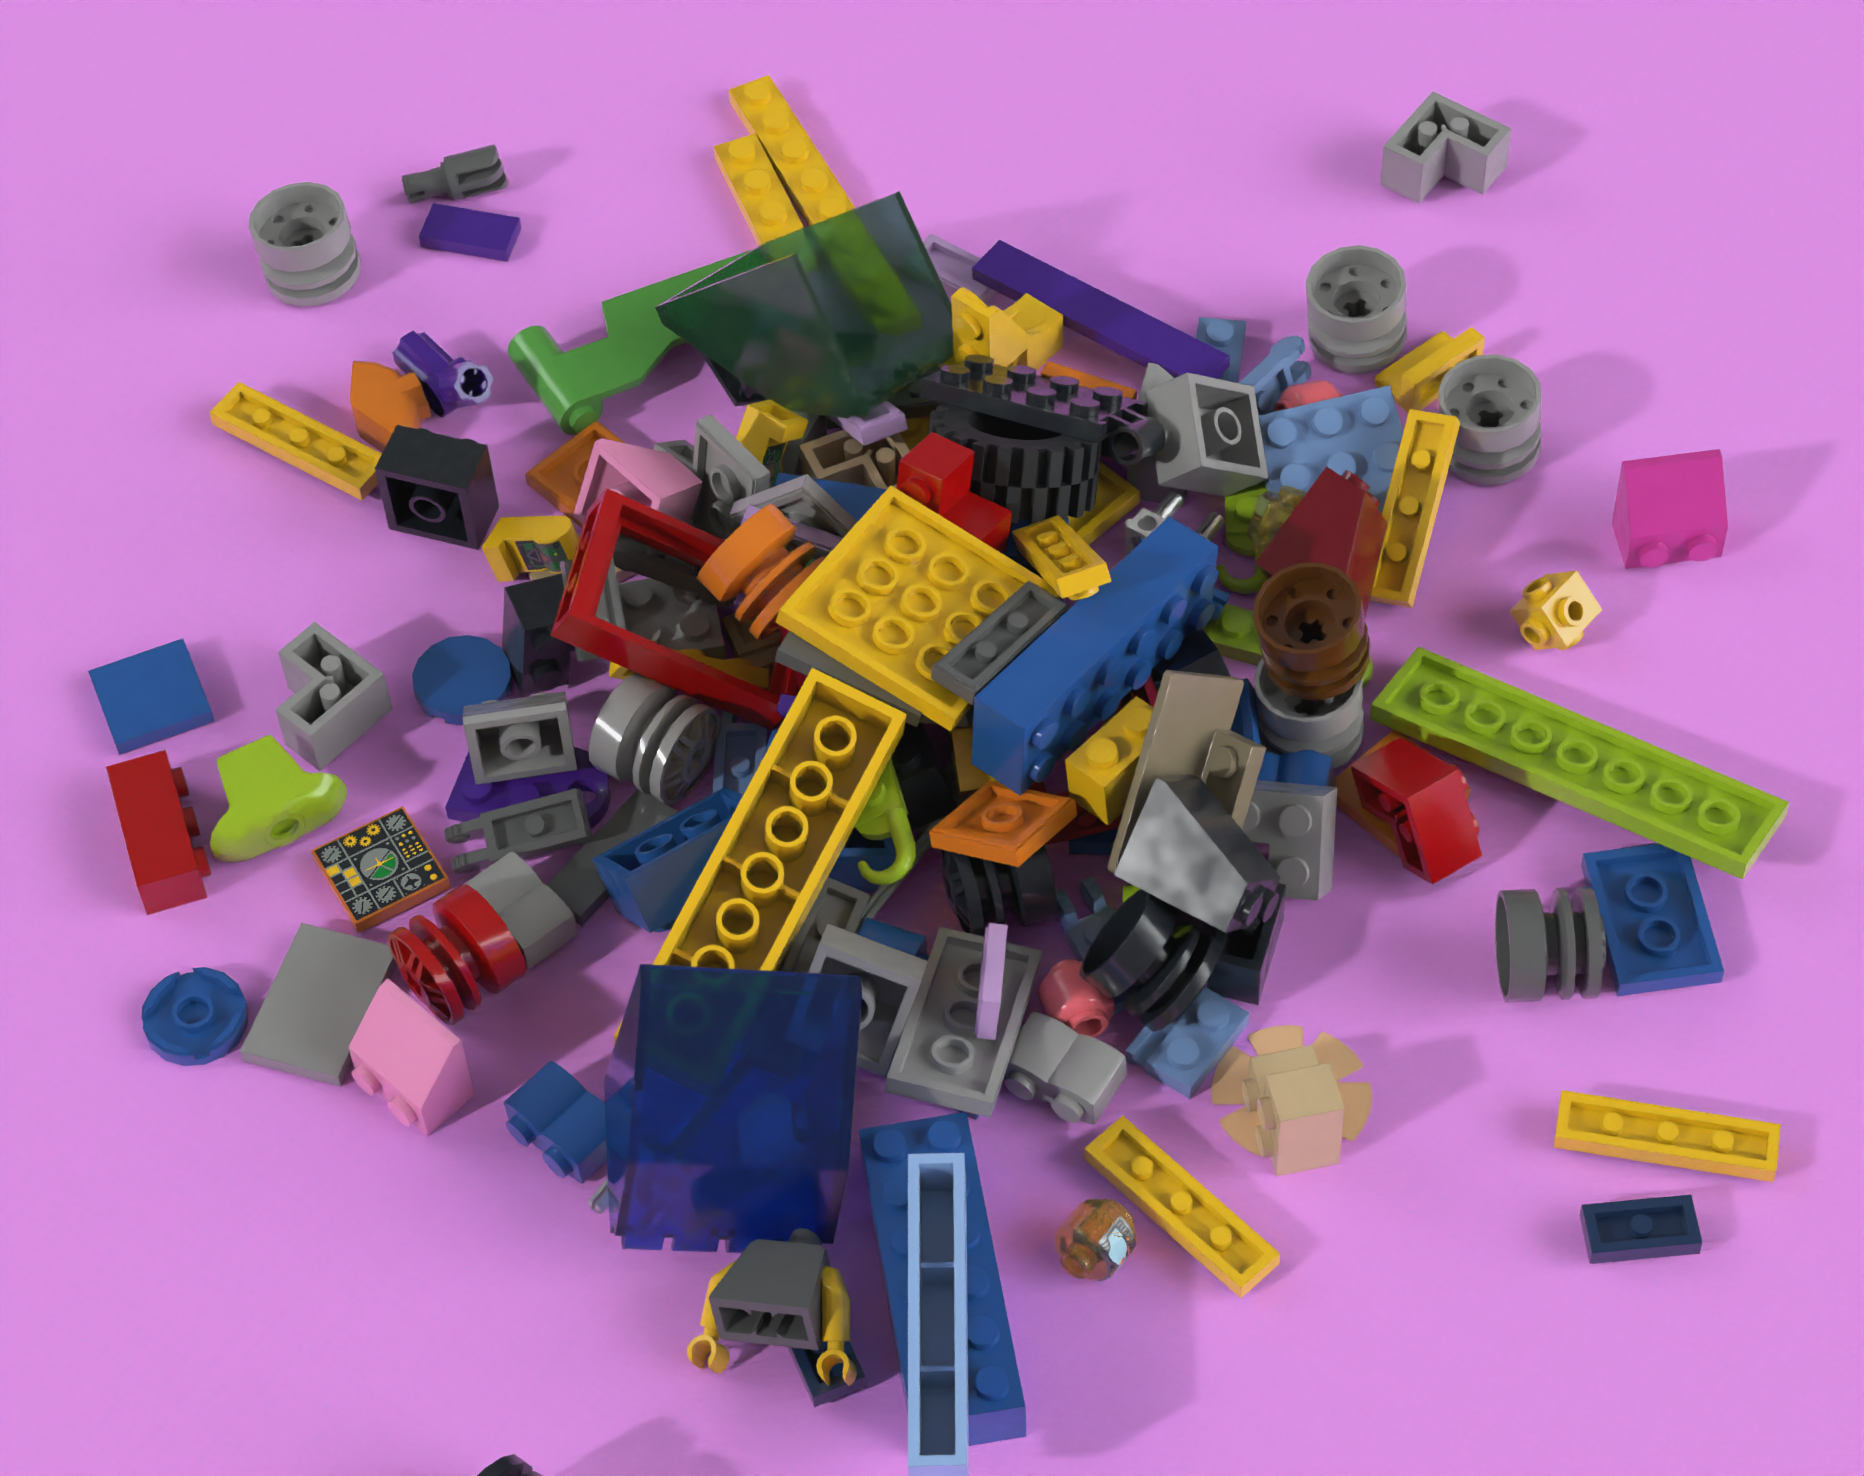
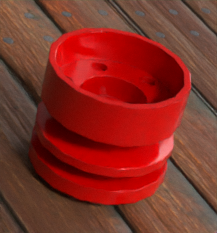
M467 884L459 885L433 903L432 911L437 926L424 916L416 915L409 921L410 930L405 927H398L388 934L387 940L391 954L409 988L438 1019L447 1025H454L464 1018V1007L468 1010H475L481 1006L482 998L477 983L490 993L498 994L525 975L526 964L522 952L504 921L490 903L478 891Z

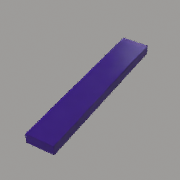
M998 240L972 267L973 280L1016 302L1026 293L1061 313L1063 315V326L1146 368L1148 363H1154L1161 366L1174 378L1185 373H1192L1219 379L1230 367V355L1001 240Z

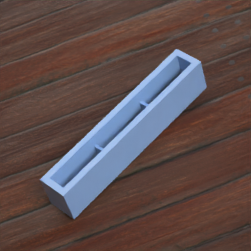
M964 1153L908 1154L909 1476H969L967 1210Z

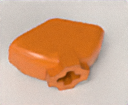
M353 361L350 404L356 429L360 438L383 453L396 425L414 429L421 428V420L431 417L429 404L415 372L401 375L397 370L377 362Z

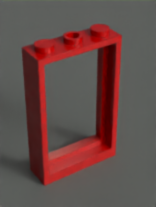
M606 488L587 511L550 636L771 730L783 719L776 711L780 695L797 696L800 691L797 687L798 684L793 669L774 661L768 688L764 690L595 617L619 533L699 568L704 566L711 555L725 541ZM781 635V638H780L779 646H780L781 643L783 642V636H782V635Z

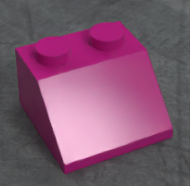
M1720 449L1622 461L1612 526L1625 569L1636 567L1652 568L1667 563L1690 560L1705 561L1714 557H1722L1728 529L1723 460Z

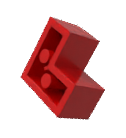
M931 432L899 460L896 489L1004 554L1007 551L1012 511L969 492L975 451Z
M1401 737L1350 765L1362 808L1391 824L1403 868L1433 885L1482 856L1477 838L1480 832L1479 825L1469 809L1465 794L1468 789L1467 781L1456 765L1448 764L1432 755L1427 749L1419 748Z

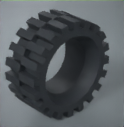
M941 404L936 407V411L932 410L928 435L931 432L936 433L975 451L969 492L1011 510V523L1018 524V519L1029 520L1031 524L1057 515L1064 521H1067L1068 516L1079 518L1084 516L1085 511L1090 512L1094 508L1102 441L1095 443L952 405Z

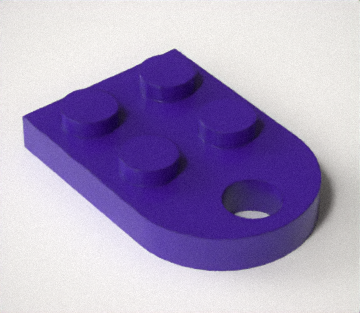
M574 747L577 770L476 785L468 751L445 809L448 819L464 822L480 818V813L579 788L581 791H590L596 794V797L591 802L585 804L590 828L592 829L603 819L610 804L611 792L608 775L592 765L589 761L588 751Z

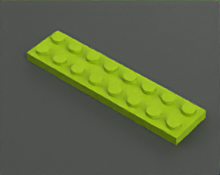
M1419 646L1372 702L1369 719L1742 880L1785 819L1788 810V801Z

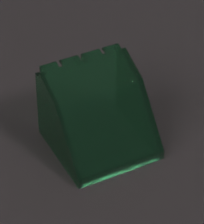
M900 191L764 242L655 307L665 327L768 400L770 399L793 411L846 419L853 415L865 416L885 403L886 400L891 399L912 385L913 382L918 381L939 365L954 357L952 304Z

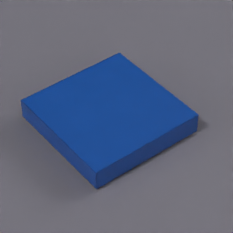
M183 638L88 671L119 755L215 721Z

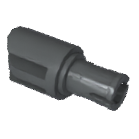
M495 144L445 156L444 162H440V167L419 173L402 175L403 187L409 204L448 194L449 197H453L455 200L507 188L509 183L503 172L504 168L498 157L499 153Z

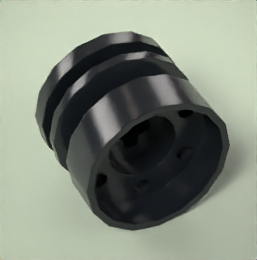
M1045 845L1019 867L941 850V871L950 907L953 913L957 915L964 932L984 936L983 913L988 925L989 923L1005 925L1004 908L1010 906L1016 920L1022 927L1057 917L1058 902L1056 888Z
M1140 889L1112 914L1099 931L1081 963L1079 975L1109 999L1119 996L1128 989L1124 998L1123 1008L1131 1016L1140 1014L1139 1020L1142 1024L1155 1032L1162 1030L1173 1022L1198 995L1214 970L1220 956L1221 944L1208 933L1200 935L1201 929L1191 920L1181 923L1172 930L1176 923L1178 911L1169 903Z

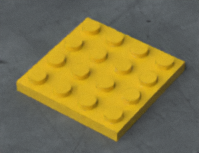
M890 485L778 611L776 623L922 712L923 715L951 732L973 705L931 679L933 665L1027 581H1031L1060 599V596L1043 578Z

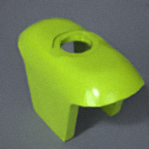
M271 735L264 736L220 756L216 762L228 799L229 809L212 831L210 841L211 852L220 861L234 863L244 862L273 849L288 845L303 835L331 822L341 811L346 801L347 787L336 775L303 771Z

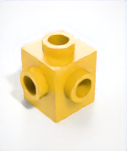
M1576 570L1544 574L1543 577L1532 581L1523 589V597L1509 612L1519 625L1523 638L1532 645L1534 650L1553 648L1566 650L1583 638V630L1602 611V608Z

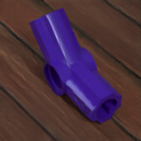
M413 330L400 338L397 348L392 352L394 362L406 374L415 372L422 385L429 407L439 417H445L457 408L479 404L491 396L490 387L494 378L486 365L479 366L471 361H466L462 357L453 360L425 332L416 333Z

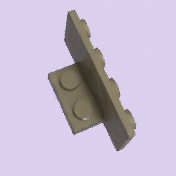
M1166 670L1164 672L1107 867L1109 871L1115 873L1157 777L1192 774L1200 778L1239 827L1243 828L1266 751V747L1231 731L1244 686L1243 680L1231 676Z

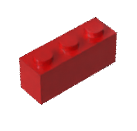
M166 750L106 766L136 885L147 915L208 898L202 878L212 874L204 847L194 848L191 839L201 834L193 807L183 808L181 798L190 796L182 767L171 768Z

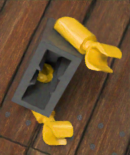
M797 1228L793 1230L787 1242L764 1239L752 1241L737 1260L712 1275L708 1284L699 1324L704 1326L703 1335L695 1337L687 1347V1355L692 1364L702 1369L705 1357L711 1351L708 1358V1366L715 1373H722L729 1364L730 1356L727 1348L718 1342L719 1338L720 1340L819 1350L823 1341L827 1342V1351L822 1353L817 1360L816 1367L819 1376L830 1386L829 1374L831 1368L838 1363H843L842 1373L844 1382L848 1386L853 1384L857 1375L856 1367L844 1353V1341H850V1298L840 1271L831 1267L827 1250L821 1246V1240L814 1232L805 1228Z

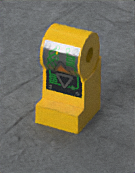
M770 399L747 405L736 439L771 472L769 488H772L775 485L778 473H783L781 460L788 441L803 438L809 420Z
M567 516L501 517L481 548L498 582L515 581L518 574L522 572L548 570L551 573H561L560 562L574 558L579 537L571 519Z

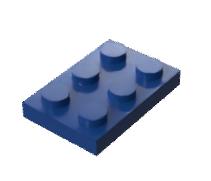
M1659 843L1583 853L1581 867L1586 885L1591 886L1595 891L1599 914L1603 919L1606 957L1617 996L1722 982L1724 968L1691 857Z

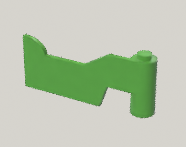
M755 249L602 301L601 309L608 336L606 338L563 352L545 327L535 325L517 333L510 341L507 352L509 358L561 430L566 434L575 435L593 422L598 421L602 414L604 398L639 386L671 348L706 336L705 325L710 313L707 309L709 301L751 297L773 331L793 330L808 326L809 318Z

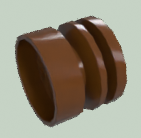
M1321 562L1298 563L1279 570L1263 583L1254 600L1253 620L1260 641L1264 665L1271 681L1285 694L1303 700H1326L1345 693L1361 680L1370 663L1371 643L1365 623L1362 598L1355 582L1339 568Z

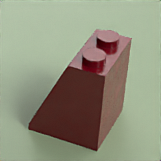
M1326 466L1258 557L1255 564L1267 579L1271 578L1279 570L1298 563L1321 562L1339 568L1355 582L1362 598L1366 618L1387 528L1386 520L1377 509L1381 503L1368 492L1370 487L1361 478L1348 470L1339 475Z

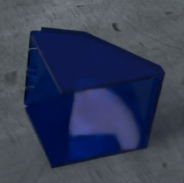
M640 964L604 1078L610 1233H614L615 1236H622V1249L662 1250L664 1238H673L671 1243L672 1251L717 1252L719 1240H725L726 1253H742L750 1242L757 1239L787 1242L793 1230L797 1228H805L814 1232L820 1238L821 1246L822 1244L834 1243L849 1171L862 1004L861 976Z

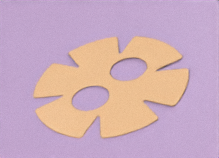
M1296 1025L1268 1027L1249 1034L1248 1039L1258 1056L1303 1047V1027ZM1322 1032L1312 1045L1319 1064L1328 1062L1331 1064L1345 1108L1342 1137L1348 1141H1353L1363 1129L1370 1113L1372 1102L1371 1084L1368 1082H1338V1080L1361 1069L1363 1064L1356 1054L1344 1043ZM1234 1046L1230 1047L1224 1054L1214 1072L1211 1095L1212 1103L1215 1105H1245L1241 1081L1249 1079L1251 1056ZM1246 1106L1220 1119L1219 1123L1236 1143L1249 1152L1260 1156L1255 1134V1127L1260 1125L1257 1111L1248 1112Z

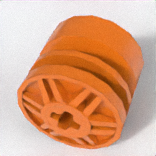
M772 503L761 508L738 527L711 555L697 576V579L720 602L724 603L741 592L746 595L739 605L735 617L739 622H745L761 611L749 629V632L760 641L780 628L779 624L776 623L779 609L826 558L822 556L804 568L817 549L809 541L795 548L790 553L788 552L786 547L794 537L797 527Z

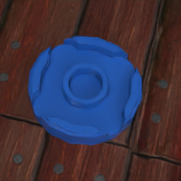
M471 635L448 637L430 646L418 658L412 673L415 698L424 713L434 718L433 715L443 718L445 723L453 725H463L464 706L481 704L488 700L502 701L506 698L507 693L510 695L513 687L510 661L501 647L486 638Z
M207 967L193 968L194 972L182 975L178 971L166 976L151 989L142 1006L143 1030L151 1049L165 1061L182 1066L205 1065L224 1057L240 1042L248 1026V1006L239 984L224 972Z

